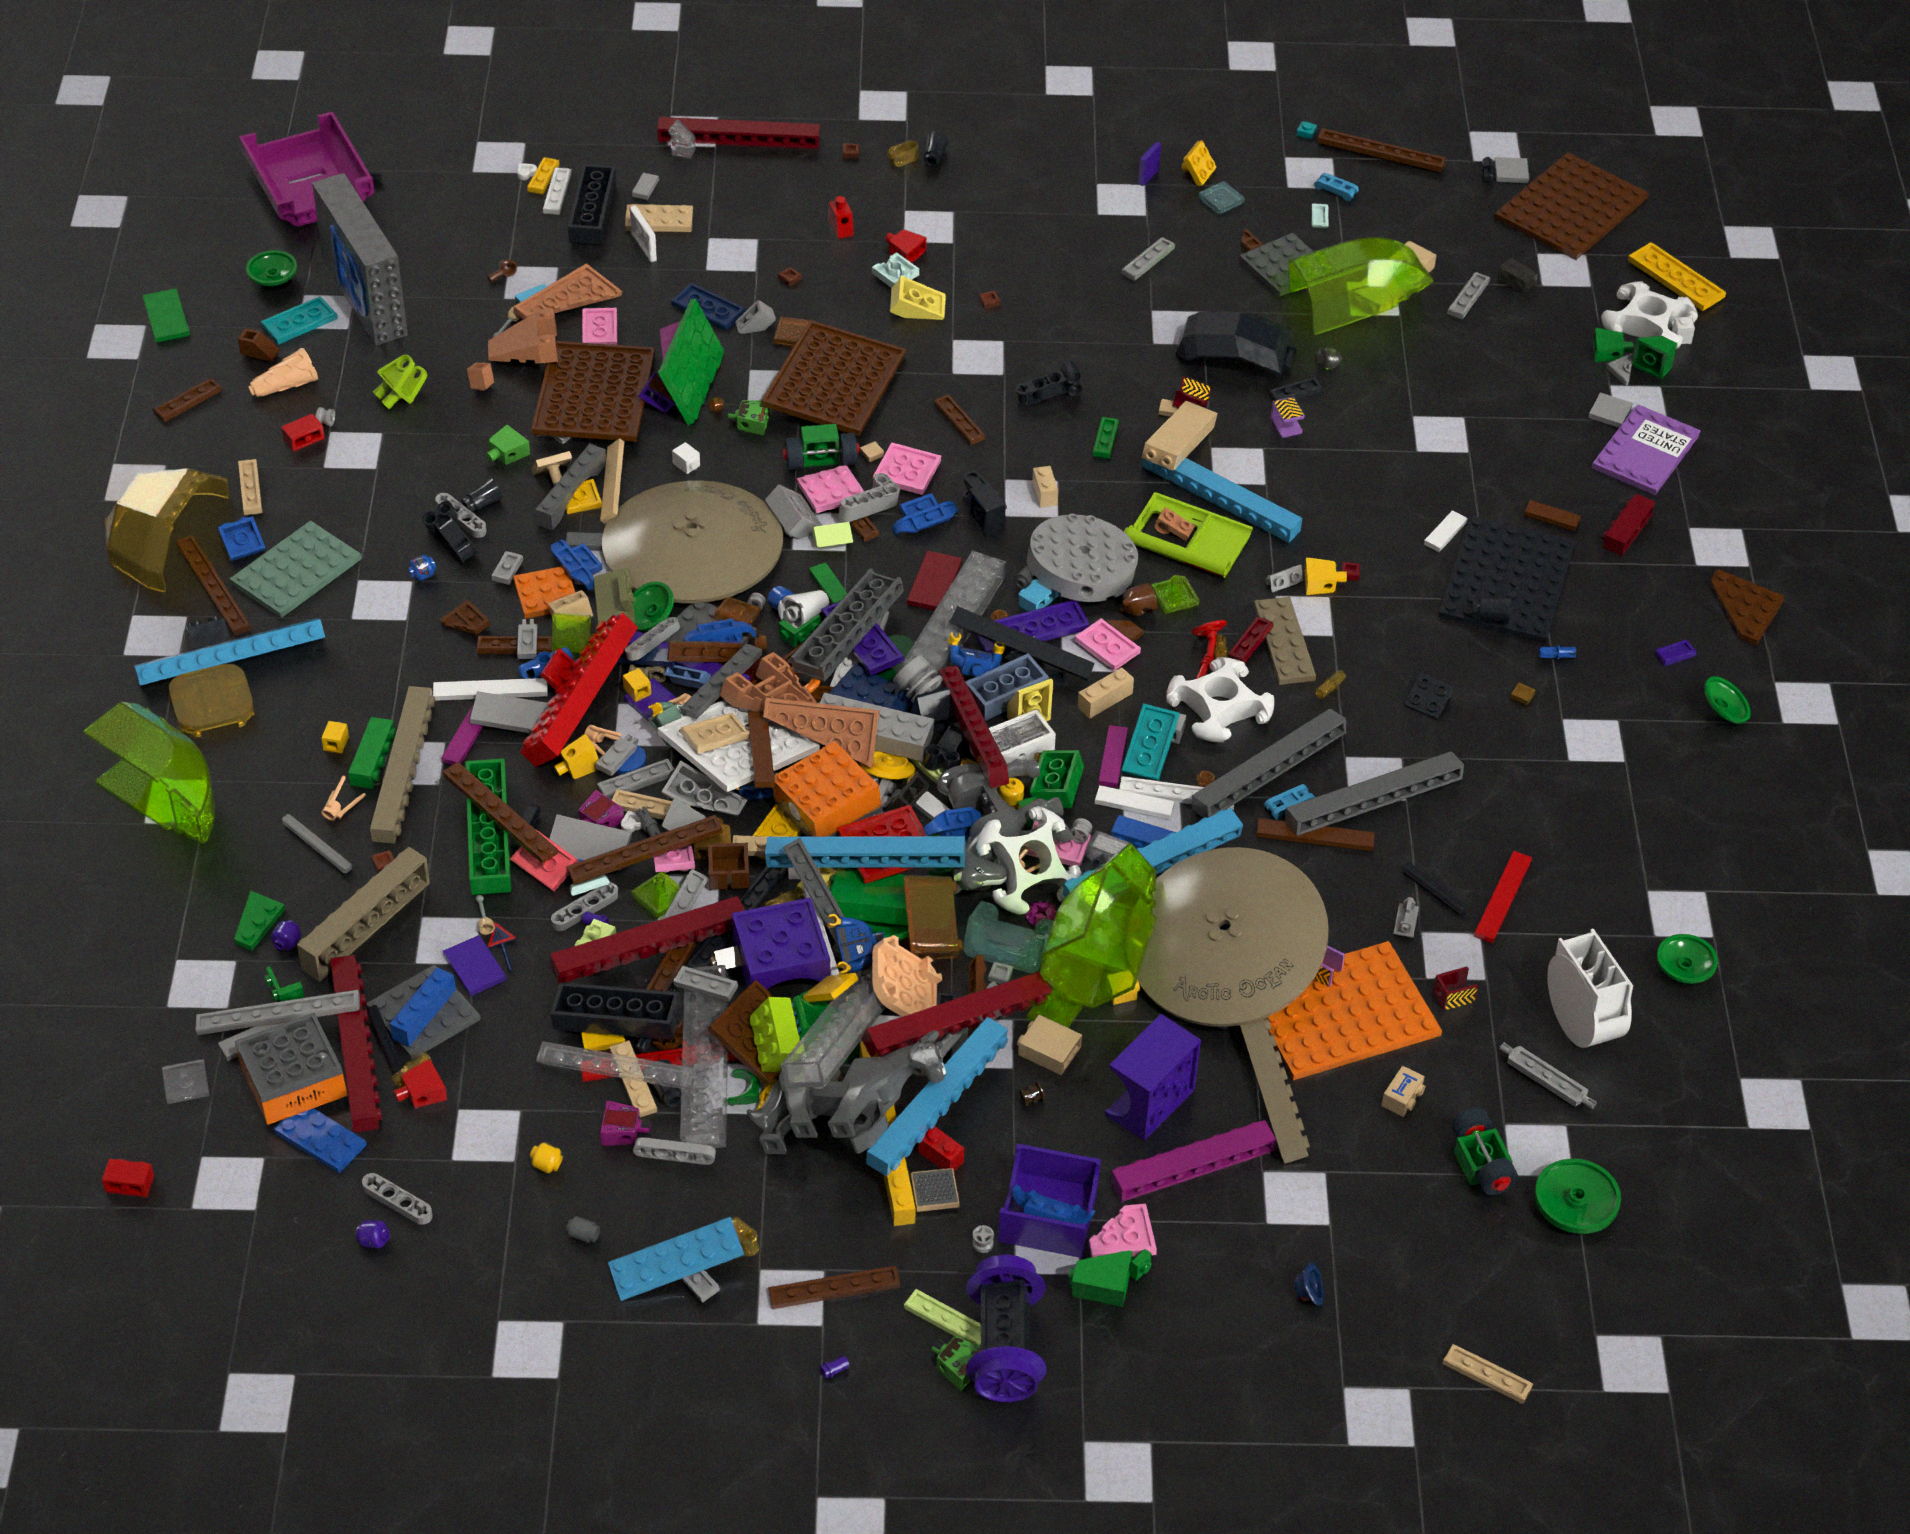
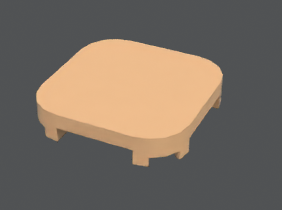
M894 935L882 939L873 947L872 978L876 996L883 1005L900 1016H906L936 1006L937 983L942 981L941 973H936L931 965L933 960L929 956L920 959L898 944V937Z

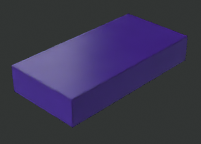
M1686 639L1656 649L1654 654L1663 666H1667L1694 657L1697 651Z

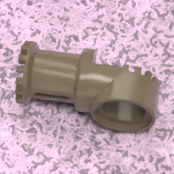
M630 665L629 672L634 671L640 667ZM653 665L652 667L640 668L649 680L654 678L661 683V681L664 682L666 679V675H664L666 671L665 666ZM656 671H657V672H660V673H662L663 675H658V674H656L655 672H656Z

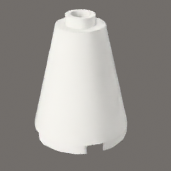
M821 590L785 596L778 604L779 616L781 620L784 619L797 629L817 614L819 615L822 612L821 609L828 606L829 598Z

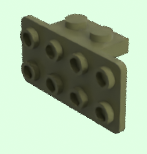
M624 568L595 576L594 586L598 624L601 621L606 622L612 615L617 616L623 612L636 625L633 604L635 598L632 592L633 582L629 569Z

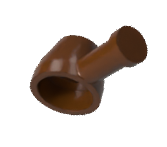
M502 259L499 262L500 269L487 275V278L492 283L502 275L511 277L517 272V264L513 260Z

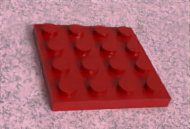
M911 805L837 827L839 837L926 836L925 830ZM916 867L856 868L864 883H869Z

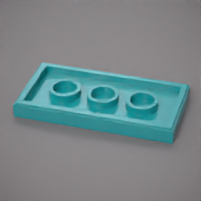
M319 296L261 321V327L277 344H281L338 319V315Z
M1143 703L1121 770L1122 773L1147 780L1159 781L1180 717L1179 712Z

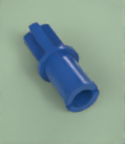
M1556 645L1555 647H1539L1538 655L1541 658H1555L1559 660V658L1576 657V654H1573L1576 653V647H1560Z

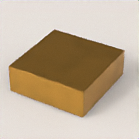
M1518 683L1512 691L1510 699L1527 706L1535 695L1536 690Z

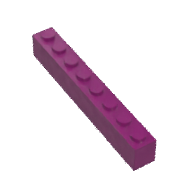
M1265 1120L1253 1122L1248 1126L1235 1128L1230 1132L1221 1135L1217 1134L1203 1141H1195L1191 1145L1177 1147L1172 1151L1159 1153L1154 1157L1138 1160L1127 1166H1119L1112 1170L1111 1184L1120 1201L1123 1202L1274 1152L1276 1138Z

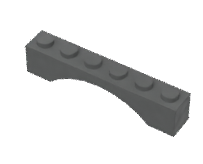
M592 444L586 447L535 509L538 526L554 530L562 520L567 505L578 487L589 477L597 476L606 466L604 448Z

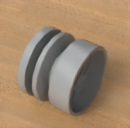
M919 655L894 677L893 682L901 691L910 687L906 696L911 698L914 695L934 691L942 683L943 678L940 675L935 677L937 674L935 669L926 673L930 664L922 655Z

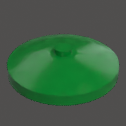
M1563 1159L1548 1165L1540 1173L1535 1186V1201L1541 1214L1554 1226L1572 1233H1594L1606 1228L1616 1218L1621 1204L1620 1189L1612 1175L1601 1166L1583 1159Z

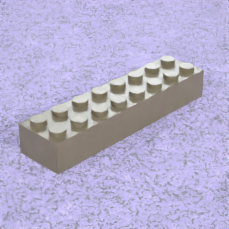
M410 847L400 852L390 864H387L366 885L358 889L349 900L344 901L341 907L334 913H331L320 925H317L308 936L302 938L297 944L302 970L320 982L332 971L330 958L349 956L430 884L427 858Z

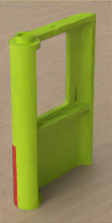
M1154 492L1135 524L1130 525L1129 528L1126 527L1124 533L1130 537L1135 546L1225 578L1247 543L1253 527ZM1164 507L1197 528L1186 548L1141 531L1153 513L1160 514Z

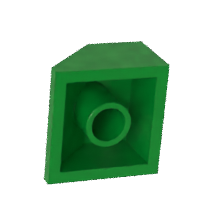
M1664 336L1639 337L1635 347L1632 366L1662 379L1672 368L1677 342Z

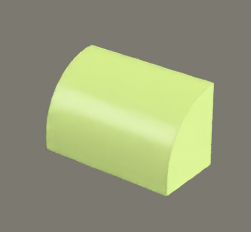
M849 522L813 528L812 534L816 548L853 543Z

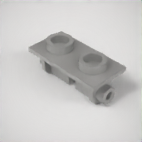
M1301 564L1292 566L1278 573L1267 575L1265 583L1271 586V592H1275L1303 582Z
M1411 897L1406 898L1403 904L1399 903L1394 934L1413 938L1419 907L1415 906V901Z

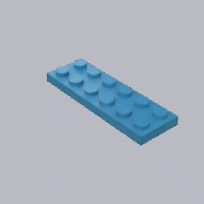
M728 1217L608 1262L620 1300L622 1301L743 1256L744 1252L732 1219Z

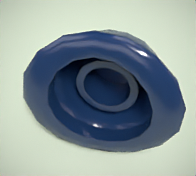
M1309 1263L1305 1270L1296 1276L1294 1289L1301 1300L1312 1301L1316 1306H1321L1324 1301L1321 1272L1315 1263Z

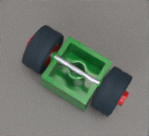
M836 424L801 427V440L798 437L785 439L783 459L786 460L788 470L802 469L803 465L804 467L839 464V454L842 465H856L858 454L860 453L859 443L856 442L854 433H844L838 436Z
M1472 1107L1456 1115L1451 1123L1457 1137L1454 1154L1470 1186L1480 1184L1483 1191L1488 1195L1501 1194L1512 1188L1518 1181V1173L1497 1129H1492V1123L1486 1111L1481 1107Z

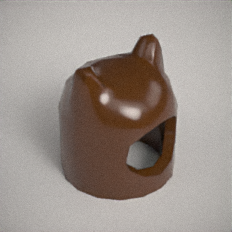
M1146 582L1125 591L1122 598V606L1118 609V612L1139 617L1143 613L1156 611L1158 607L1157 599L1150 584Z

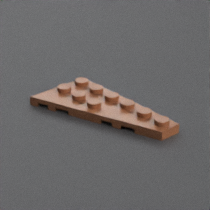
M585 264L515 305L513 311L522 319H525L543 309L554 310V313L620 297L622 296V291L588 264Z
M766 698L763 717L825 746L835 741L852 759L873 768L879 710Z

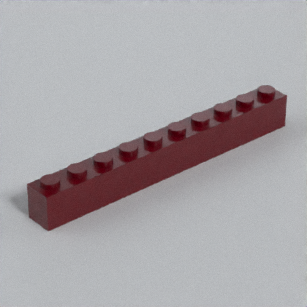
M659 117L657 128L658 142L819 149L820 124Z
M948 666L940 669L939 674L943 678L941 688L948 687L950 689L955 717L990 788L1009 784L1007 763L958 666Z
M738 896L551 953L550 968L558 984L560 982L568 983L574 979L587 977L603 970L607 971L613 967L622 964L626 965L638 959H645L657 953H664L673 948L684 947L689 943L703 941L715 935H722L733 930L732 913L745 911Z
M355 955L330 958L335 993L358 990L360 994L359 1011L338 1014L353 1130L356 1133L379 1129L378 1120H382L381 1108H376V1104L380 1103L378 1091H374V1087H377L376 1074L372 1075L371 1072L375 1070L374 1058H369V1054H373L372 1043L367 1042V1038H371L369 1025L365 1026V1022H368L367 1009L363 1010L362 1007L366 1006L365 993H360V990H364L363 979L358 978V975L362 974L360 962L356 963Z
M1042 971L869 1027L865 1030L861 1039L870 1057H882L900 1048L916 1044L933 1030L939 1032L936 1039L938 1040L945 1034L950 1033L953 1035L960 1032L963 1028H974L987 1017L995 1020L996 1017H1007L1017 1010H1020V1012L1025 1011L1035 1004L1037 1006L1043 1005L1048 1001L1047 998L1052 993V990Z

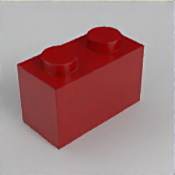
M313 413L281 427L283 440L293 452L325 438L323 425Z
M935 1126L925 1133L923 1140L919 1143L918 1152L940 1169L953 1168V1171H955L964 1163L965 1148Z
M109 1159L102 1182L105 1192L147 1197L154 1174L151 1164L146 1162Z

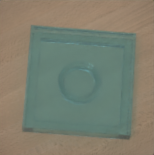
M1225 181L1199 192V198L1219 214L1244 203L1245 197Z

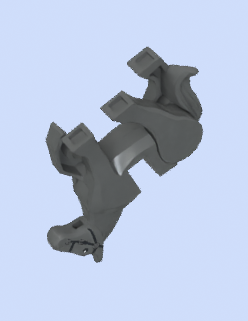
M933 1030L916 1044L900 1048L880 1058L865 1057L854 1059L845 1078L842 1076L836 1059L819 1058L817 1060L816 1058L807 1057L795 1060L785 1066L780 1072L779 1081L772 1087L763 1107L759 1111L747 1110V1115L763 1129V1134L760 1135L759 1140L765 1153L786 1154L784 1136L791 1129H793L796 1137H817L812 1119L820 1115L832 1117L828 1125L833 1137H851V1143L857 1154L874 1146L888 1127L886 1112L900 1097L901 1089L911 1074L925 1076L934 1084L944 1080L946 1070L940 1053L943 1042L935 1043L939 1032ZM858 1117L865 1123L854 1124V1121Z

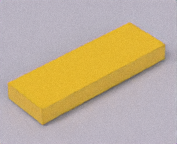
M545 157L542 159L527 186L528 192L544 194L552 179L555 168L559 166V160Z

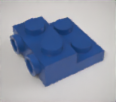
M253 516L240 518L233 523L227 522L218 527V535L230 561L266 551Z

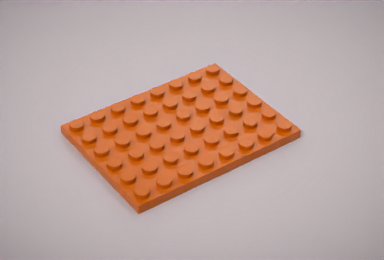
M1389 941L1345 954L1343 969L1341 972L1334 969L1330 987L1313 980L1305 991L1292 1003L1266 1017L1269 1019L1272 1028L1268 1030L1269 1035L1274 1034L1277 1044L1275 1048L1279 1051L1281 1059L1293 1080L1439 1037L1442 1034L1440 1026Z

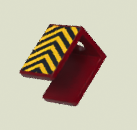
M1183 377L1180 391L1176 390L1172 406L1179 408L1185 401L1205 408L1209 400L1211 387Z
M1467 966L1436 975L1433 993L1443 1011L1476 1001L1479 989L1478 984L1448 991V989L1466 984L1469 972Z

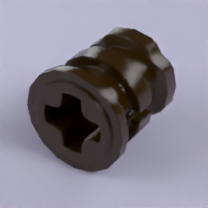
M1038 1081L1035 1082V1086L1029 1085L1027 1089H1019V1094L1025 1107L1029 1106L1031 1102L1033 1104L1037 1103L1039 1099L1045 1101L1044 1091Z

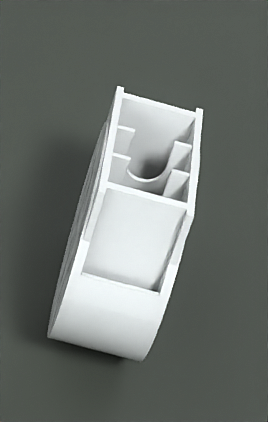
M1591 929L1588 934L1563 941L1562 938H1559L1556 956L1549 963L1547 978L1549 995L1555 1015L1567 1037L1575 1045L1586 1048L1626 1035L1631 1025L1630 999L1633 989L1632 983L1594 929Z

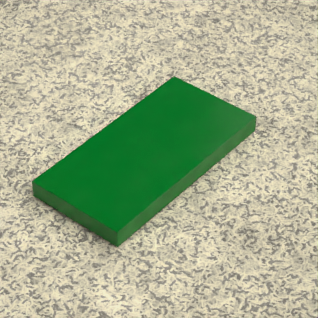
M177 289L143 295L156 342L190 336Z

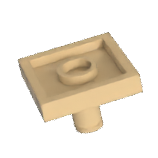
M570 451L536 460L531 469L533 476L549 472L552 483L555 486L562 478L559 469L567 467L572 459Z

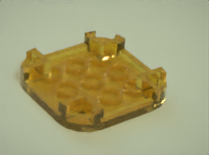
M221 664L176 676L169 685L170 697L178 726L181 732L192 733L194 737H200L203 730L237 722L239 727H242L254 715L253 700L245 674L237 665Z

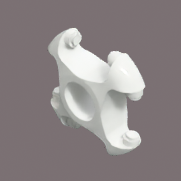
M1643 281L1621 285L1617 291V297L1630 300L1631 302L1621 311H1604L1601 319L1605 329L1624 332L1637 337L1664 336L1677 342L1676 349L1679 348L1683 342L1682 336L1676 335L1669 329L1673 326L1674 319L1678 317H1692L1693 323L1697 320L1698 314L1691 300L1688 297H1679L1676 300L1649 291L1650 287L1644 284Z
M1217 657V659L1210 663L1211 670L1215 672L1190 681H1185L1182 675H1174L1169 683L1166 694L1167 703L1175 707L1180 701H1183L1202 718L1204 723L1197 722L1192 725L1193 733L1202 740L1224 743L1225 740L1231 737L1230 730L1225 728L1227 725L1251 716H1256L1258 724H1267L1274 710L1273 695L1266 692L1259 696L1240 681L1238 677H1245L1249 671L1244 662L1236 659ZM1221 696L1230 700L1218 701L1211 697Z
M1040 806L1029 810L1030 818L1038 821V827L1032 833L1017 837L1001 836L999 834L1001 829L1000 821L994 819L988 821L983 827L976 844V849L980 856L989 854V850L992 847L1000 864L1007 869V894L1001 888L992 891L994 902L1000 907L1017 915H1022L1029 911V905L1021 899V895L1031 885L1056 883L1060 886L1057 892L1058 900L1066 901L1062 894L1064 883L1071 878L1080 877L1082 874L1078 865L1068 867L1069 870L1066 871L1056 852L1052 831H1056V833L1064 831V820L1052 811ZM1022 846L1030 847L1037 853L1040 860V869L1037 875L1028 873L1020 864L1019 851Z

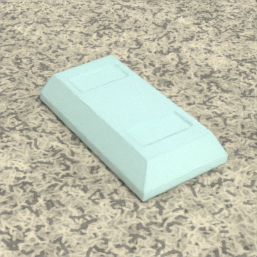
M1312 204L1313 228L1326 229L1329 226L1327 204Z
M601 875L575 885H570V892L574 896L608 885L610 882L607 876Z

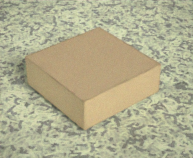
M1162 399L1158 415L1171 417L1178 408L1172 406V400Z
M876 442L860 447L861 454L868 462L884 456V451Z

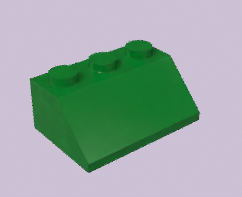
M1042 750L1038 763L1040 776L1034 778L1030 794L1046 801L1053 797H1058L1063 808H1072L1084 768L1079 750Z

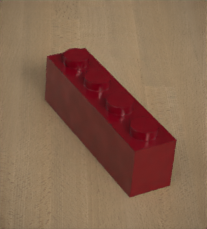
M1635 494L1632 500L1629 499L1625 509H1621L1617 520L1614 519L1612 521L1609 531L1606 530L1602 537V540H1604L1603 548L1623 556L1652 516L1655 501Z

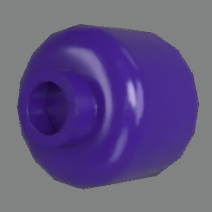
M290 920L280 922L271 934L273 945L278 950L293 949L301 937L300 927Z
M364 1220L356 1229V1239L365 1248H381L390 1237L389 1229L381 1220Z

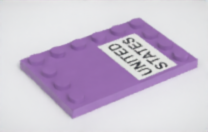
M1637 404L1595 459L1592 469L1656 495L1700 436L1701 430Z

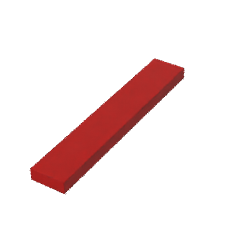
M1513 851L1475 931L1474 937L1493 944L1528 870L1532 857Z

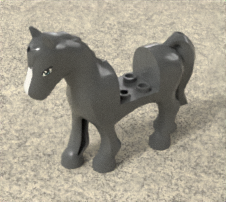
M1034 758L1029 760L1015 759L1007 764L1009 778L1033 779L1040 776V769ZM964 764L945 770L940 775L936 787L939 792L949 796L953 809L973 807V809L983 814V817L979 818L970 828V836L967 842H965V867H951L954 874L953 880L956 882L954 894L961 890L974 891L986 886L1001 885L1007 879V869L1003 865L993 862L997 856L992 847L989 850V854L980 856L976 849L979 835L988 821L994 819L1000 821L1001 829L999 834L1001 836L1017 837L1028 835L1035 831V829L1022 830L1023 826L1031 820L1029 810L1040 806L1058 816H1063V806L1060 799L1053 797L1046 801L1037 798L1027 806L1016 810L1000 797L997 792L999 786L990 788L979 764ZM1065 824L1064 831L1058 833L1052 831L1053 841L1061 843L1071 842V833L1067 824Z

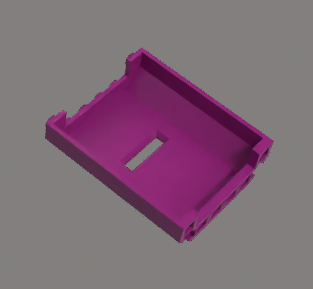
M333 111L317 115L319 129L257 145L255 132L239 136L241 150L278 217L291 222L297 227L317 221L312 182L344 173L363 202L374 193L373 179ZM320 173L323 174V175H320V176H316V177H313V178H309V179H305V180H302V181L294 182V183H291V184L289 183V182H291V181L298 180V179H302V178L309 177V176H313V175H316V174H320Z

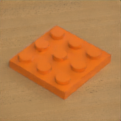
M562 566L513 576L525 619L551 614L548 603L575 593L570 575Z

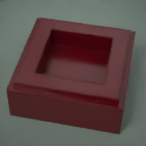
M1342 562L1341 571L1347 572V580L1359 581L1360 564Z

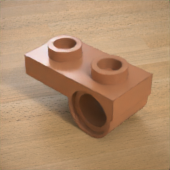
M1166 507L1160 513L1155 524V529L1159 533L1167 534L1172 532L1185 541L1195 525Z

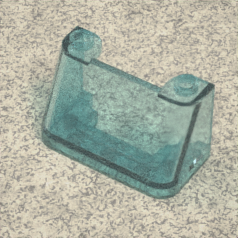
M981 901L968 918L963 949L970 957L974 958L976 954L983 955L984 961L998 962L1013 966V969L1034 973L1042 965L1048 946L1055 933L1057 921L1041 919L1037 922L1035 930L998 921V909L996 906Z

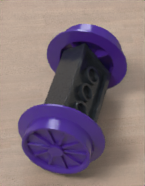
M1015 1255L989 1257L977 1265L975 1273L969 1278L966 1285L969 1297L981 1305V1351L968 1360L966 1373L969 1379L975 1383V1389L981 1396L997 1402H1015L1033 1395L1037 1390L1038 1383L1046 1374L1045 1361L1038 1354L1030 1351V1306L1043 1297L1045 1282L1036 1273L1033 1263L1025 1258Z

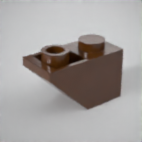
M245 328L238 338L241 355L272 362L279 352V348L261 331Z

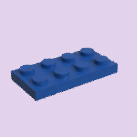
M314 1108L285 1118L274 1128L275 1134L337 1173H340L367 1145L366 1140Z

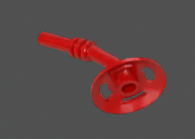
M1226 620L1209 622L1191 631L1193 636H1206L1209 639L1207 652L1200 663L1201 668L1196 679L1205 676L1207 670L1210 669V663L1214 660L1213 655L1217 632L1227 625Z

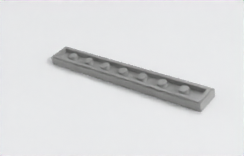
M358 990L197 1014L196 1033L197 1035L287 1022L311 1013H315L316 1017L359 1011L360 994Z

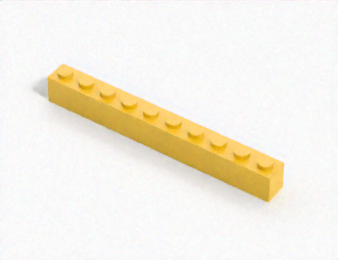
M860 1042V1058L870 1057L864 1043ZM894 1105L886 1112L888 1127L897 1118ZM904 1157L897 1170H892L888 1176L884 1175L894 1226L915 1223L916 1208Z

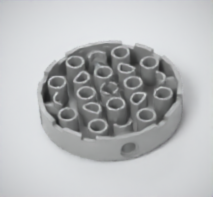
M1069 514L1053 517L1042 522L1032 533L1027 554L1028 568L1031 574L1040 580L1039 583L1050 591L1053 589L1060 592L1062 597L1084 602L1105 601L1107 597H1118L1123 594L1129 585L1131 586L1138 562V552L1130 537L1111 523L1091 515Z

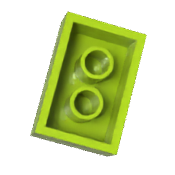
M768 997L750 1015V1024L753 1027L754 1043L757 1046L758 1061L761 1064L762 1072H781L785 1066L797 1060L803 1052L791 999Z

